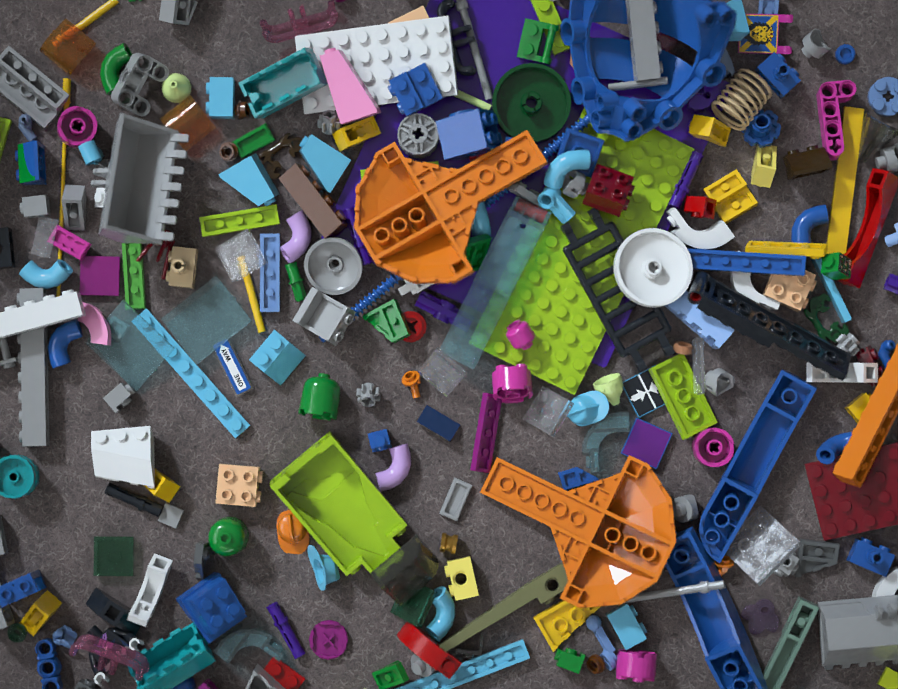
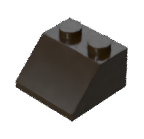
M818 145L807 147V151L799 152V149L788 151V155L783 157L787 179L792 180L824 173L833 168L825 148H818Z

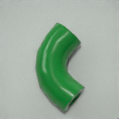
M122 43L112 49L105 56L101 64L100 78L107 95H111L119 80L121 68L129 62L130 57L133 55L126 43Z

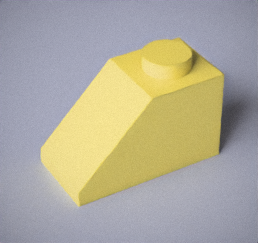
M757 144L751 173V184L759 187H771L776 171L777 146L771 145L760 148Z

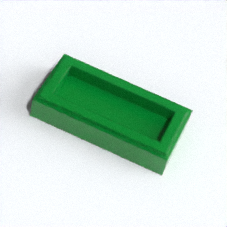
M265 123L232 142L238 147V154L241 159H244L276 140Z

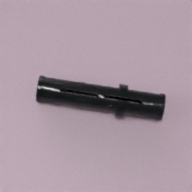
M109 482L105 490L106 495L138 508V511L148 512L158 518L164 507L148 500L146 496L141 497Z

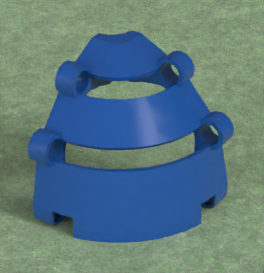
M570 0L569 17L561 22L560 35L563 43L570 46L575 73V78L571 83L573 101L577 105H584L592 127L597 133L615 135L624 141L635 140L658 126L664 131L674 129L683 118L681 108L704 85L713 87L724 79L726 67L720 60L735 27L736 11L724 1L653 0L657 6V13L654 14L655 22H658L659 32L682 41L698 52L693 66H690L677 56L661 49V53H658L659 61H662L663 73H660L661 77H668V84L645 87L662 98L644 100L617 95L616 92L607 89L598 80L635 81L633 77L630 40L590 38L592 22L628 24L625 0Z

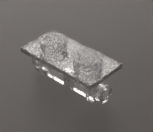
M39 216L31 254L45 258L51 257L59 220Z

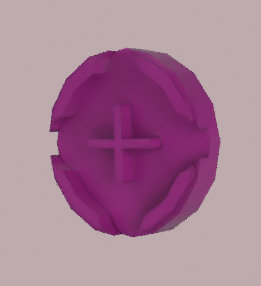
M321 621L314 626L310 633V647L320 658L327 660L335 659L346 650L348 633L344 626L337 621Z

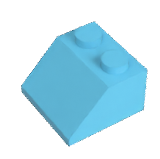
M274 330L249 360L275 382L282 385L306 355L279 332Z

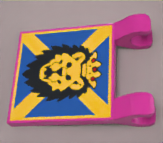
M745 14L750 33L739 41L738 53H792L791 46H778L779 22L792 23L793 15Z

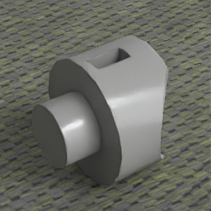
M813 29L802 40L804 45L802 52L807 58L813 56L819 59L831 49L825 44L819 29Z
M897 145L880 150V156L875 157L877 169H884L891 173L898 172V159L894 151Z
M576 170L570 171L564 179L562 186L563 194L575 198L579 194L584 195L586 193L588 183L585 182V175Z
M722 368L710 370L704 378L706 390L716 397L733 388L735 383L734 377Z
M687 494L677 497L672 501L674 518L678 522L685 523L698 518V508L694 495Z
M416 654L411 657V669L416 675L429 677L437 671Z

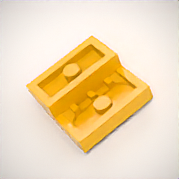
M737 169L703 189L707 197L717 200L715 211L726 224L758 205V202L748 189L747 183Z

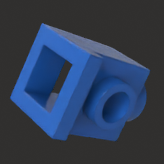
M387 429L368 433L373 452L392 448Z

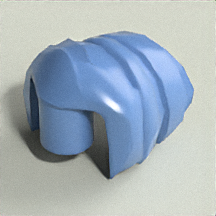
M67 625L62 626L52 634L54 644L70 649L73 648L74 641L78 636Z

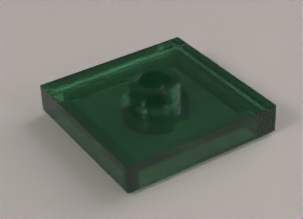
M94 536L93 576H134V536Z
M406 576L390 612L421 628L437 591Z

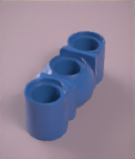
M51 638L42 639L35 646L37 660H39L37 672L42 677V689H49V682H54L57 689H62L63 683L60 674L62 664L56 657L58 655L56 644H54ZM43 643L50 645L49 653L42 650ZM46 662H50L53 665V672H48L45 669Z

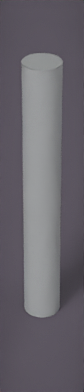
M668 77L608 84V89L620 91L668 84Z

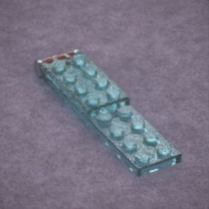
M515 197L439 353L473 370L475 369L551 218L552 212L522 197ZM522 224H525V228H520Z

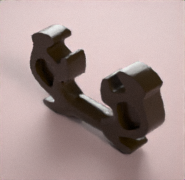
M287 133L273 147L259 155V159L265 157L262 164L271 180L279 178L281 176L280 173H275L277 168L282 169L278 161H272L273 156L284 147H290V155L296 158L295 153H298L302 148L299 146L302 138L294 137L288 139L291 134Z

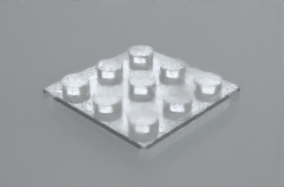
M759 506L743 522L726 555L760 586L802 544L762 506Z

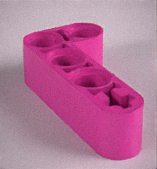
M850 80L825 82L820 86L816 95L822 147L825 148L831 161L837 160L844 151L839 103L849 102L856 93L857 87ZM842 88L849 89L851 94H844ZM822 90H828L831 96H825ZM825 109H831L833 115H827ZM827 128H834L836 134H830Z

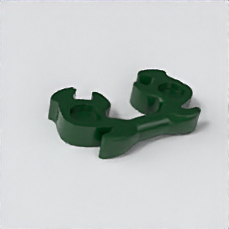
M822 293L820 296L812 297L809 300L810 312L807 309H804L803 312L805 317L812 322L820 338L826 340V337L836 343V339L841 334H849V328L846 324H843L842 329L837 326L839 324L838 321L830 325L829 331L823 327L817 317V312L824 313L828 311L830 307H825L824 301L830 302L831 299L827 294Z

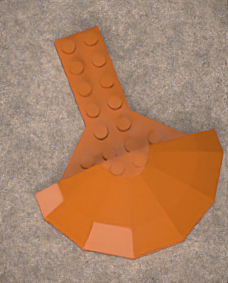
M527 130L460 169H449L440 167L437 164L422 163L405 158L397 144L393 142L375 153L369 168L365 170L362 180L356 186L354 229L377 266L413 284L457 283L474 273L473 268L465 257V251L478 205L548 164L547 160Z
M631 455L628 456L620 473L569 491L497 457L480 493L551 528L568 578L560 599L578 608L621 605L658 582L676 544L671 497L650 465Z

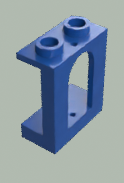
M40 570L0 586V606L4 607L47 588Z

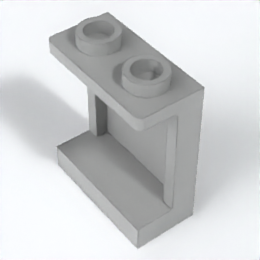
M312 287L292 321L337 346L338 342L343 339L348 325L353 322L356 312Z

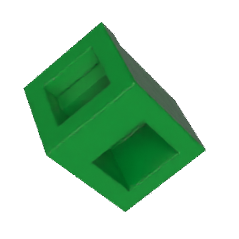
M566 647V650L557 648L554 660H556V666L579 674L586 655L583 652L577 655L576 650Z

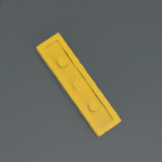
M749 241L745 246V252L810 256L811 259H821L828 251V244Z

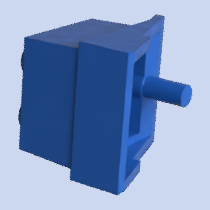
M213 572L176 598L178 604L208 644L247 617L244 608L228 582L217 572Z

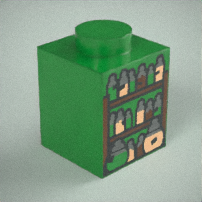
M840 252L825 254L822 257L821 274L832 280L851 278L852 259Z

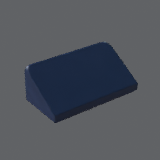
M426 405L417 420L418 423L450 442L460 426L457 422Z

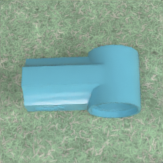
M95 140L78 146L86 165H97L104 157L102 150L97 147Z
M546 186L538 196V203L542 208L549 209L562 224H565L576 212L561 197L560 189H551Z

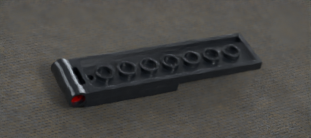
M699 271L695 274L688 294V300L690 303L697 305V309L703 311L704 314L721 321L725 326L732 327L740 334L750 337L760 345L770 348L775 343L779 348L793 353L799 359H804L815 368L829 373L833 378H838L841 381L846 378L851 354L710 277L708 273Z

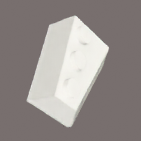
M151 426L91 431V452L95 477L117 482H130V484L137 486L141 484L155 489L154 435Z

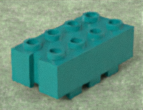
M306 47L239 82L244 96L250 97L252 101L248 105L254 118L263 119L328 85L313 48Z
M194 623L189 624L183 629L177 628L169 633L170 637L165 640L161 638L153 643L154 647L149 650L143 649L135 654L137 656L135 659L127 663L129 672L138 685L137 689H172L216 661L211 649L207 646L208 643Z

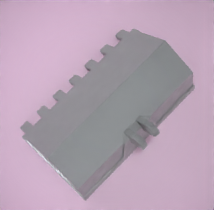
M119 114L108 168L93 169L94 175L106 176V180L91 181L92 187L105 188L98 235L120 243L162 245L163 241L174 240L175 234L164 232L165 224L177 223V217L167 215L168 208L179 207L180 201L169 199L170 192H180L182 190V184L173 183L172 177L173 175L184 174L185 169L180 166H174L175 159H186L187 157L185 150H177V144L188 143L190 137L188 134H179L177 130L127 114Z
M898 595L818 602L821 659L825 670H832L834 665H841L842 669L850 668V665L858 663L859 667H865L868 662H875L877 666L883 665L885 661L892 660L893 664H898Z

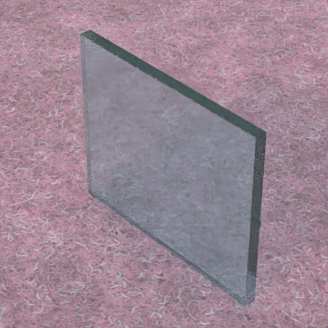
M217 276L213 277L161 319L177 339V343L184 348L196 365L252 321Z
M122 300L106 319L111 329V346L91 343V337L86 344L131 387L138 391L175 348L131 306Z

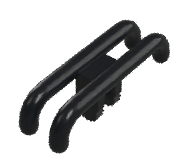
M453 0L442 1L437 9L438 17L447 16L448 10L455 7V2ZM471 25L451 30L455 70L464 76L474 75L476 69L471 65H462L457 48L473 43L476 40L474 36H469L455 41L454 37L469 32L472 29Z

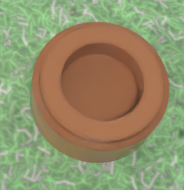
M676 341L673 344V349L675 353L690 355L692 354L693 346L685 341Z

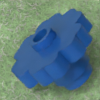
M763 109L759 110L754 119L749 122V126L741 131L744 133V141L748 142L750 146L758 144L760 148L771 146L773 139H778L780 135L781 125L777 123L778 116L771 110L765 112Z

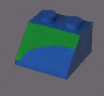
M39 141L18 144V150H15V160L19 166V169H16V179L19 181V184L23 186L47 184L45 146Z

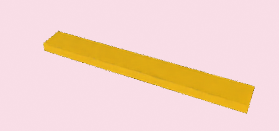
M845 106L843 109L842 133L844 151L837 159L826 242L828 244V251L826 254L840 252L844 255L847 249L864 109Z

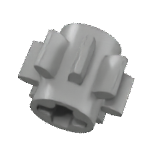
M332 110L324 111L319 115V119H317V127L322 128V132L327 135H332L342 126L337 113Z
M851 333L847 336L841 334L836 339L839 343L837 347L848 352L851 356L854 357L860 351L857 348L860 342Z
M373 383L362 384L361 389L357 388V402H361L365 407L375 406V401H380V388L376 387Z

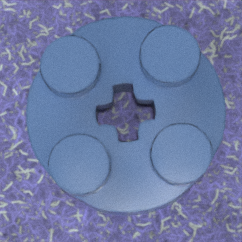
M884 77L877 80L870 87L868 103L878 115L890 117L898 113V79ZM890 92V95L893 96V99H890L889 102H886V98H883V94Z

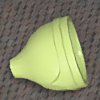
M169 74L168 78L162 83L163 96L172 103L185 101L191 93L190 81L182 74Z
M619 373L604 376L593 383L594 390L602 392L613 406L620 403L623 381Z

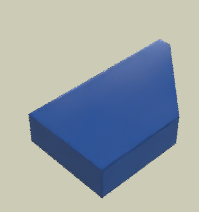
M578 467L558 472L562 487L566 491L598 481L597 477Z

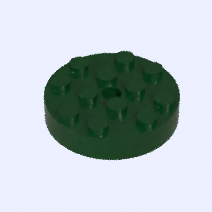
M537 63L521 64L507 71L498 81L492 98V110L497 115V125L512 138L527 130L535 143L546 141L555 136L565 125L571 108V96L564 79L552 68ZM534 99L537 105L535 108H530L526 105V101Z

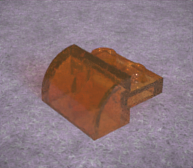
M65 18L55 31L49 35L39 51L67 74L71 75L94 48L96 43Z
M191 95L160 118L165 127L177 130L179 134H188L190 136L188 143H179L185 151L216 128Z

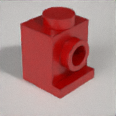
M686 196L684 211L692 213L691 217L714 219L717 200L703 196Z

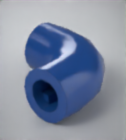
M825 204L806 209L796 218L791 228V242L812 243V229L818 225L829 224Z
M77 319L70 320L57 327L50 337L48 355L53 369L71 363L67 351L68 345L71 341L83 337L82 329Z
M852 432L841 433L827 439L817 449V459L823 464H831L837 456L843 453V449L847 445Z

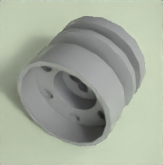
M414 113L407 116L398 128V143L401 150L412 158L430 156L436 150L439 143L436 122L425 114ZM417 130H420L421 134L424 136H420L419 139H415V135L413 133H417Z

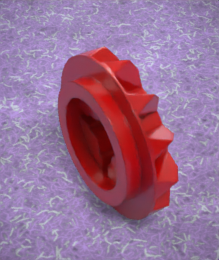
M404 312L403 316L407 322H418L414 326L417 333L415 334L410 330L411 335L402 340L405 342H416L425 334L426 322L423 316L417 312Z

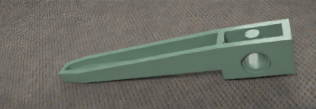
M800 596L796 600L782 630V635L763 672L768 689H780L819 609L817 604Z

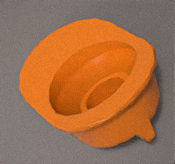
M290 510L280 513L276 524L280 548L285 553L302 554L309 545V532Z

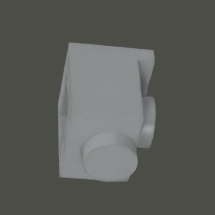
M120 383L103 399L115 413H119L121 411L120 406L124 408L132 401L131 397L134 395L135 390L128 383L126 385Z

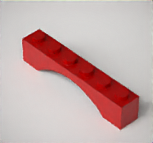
M873 168L866 185L864 218L854 242L844 254L852 259L851 278L837 280L844 285L859 289L861 287L898 188V177L889 171Z

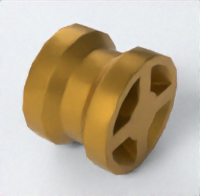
M442 533L440 552L450 551L451 554H455L458 535L449 536L447 533Z

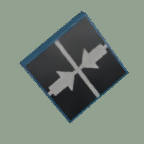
M648 369L623 381V390L638 418L665 405Z

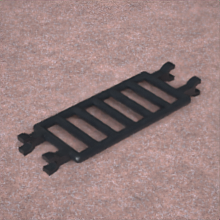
M593 208L587 211L597 229L577 239L569 222L560 226L569 242L563 248V252L619 355L622 358L630 355L638 372H642L648 367L640 356L639 349L658 340L666 357L675 353L665 336L671 332L672 328L660 307H652L653 311L617 331L613 328L610 320L639 304L630 300L606 314L600 303L622 292L617 285L596 296L591 286L614 274V265L588 279L582 271V268L617 250L624 241L615 223L608 222L604 224L599 211ZM608 231L611 232L615 242L577 262L572 251ZM658 318L662 326L661 329L624 348L619 339L620 337Z

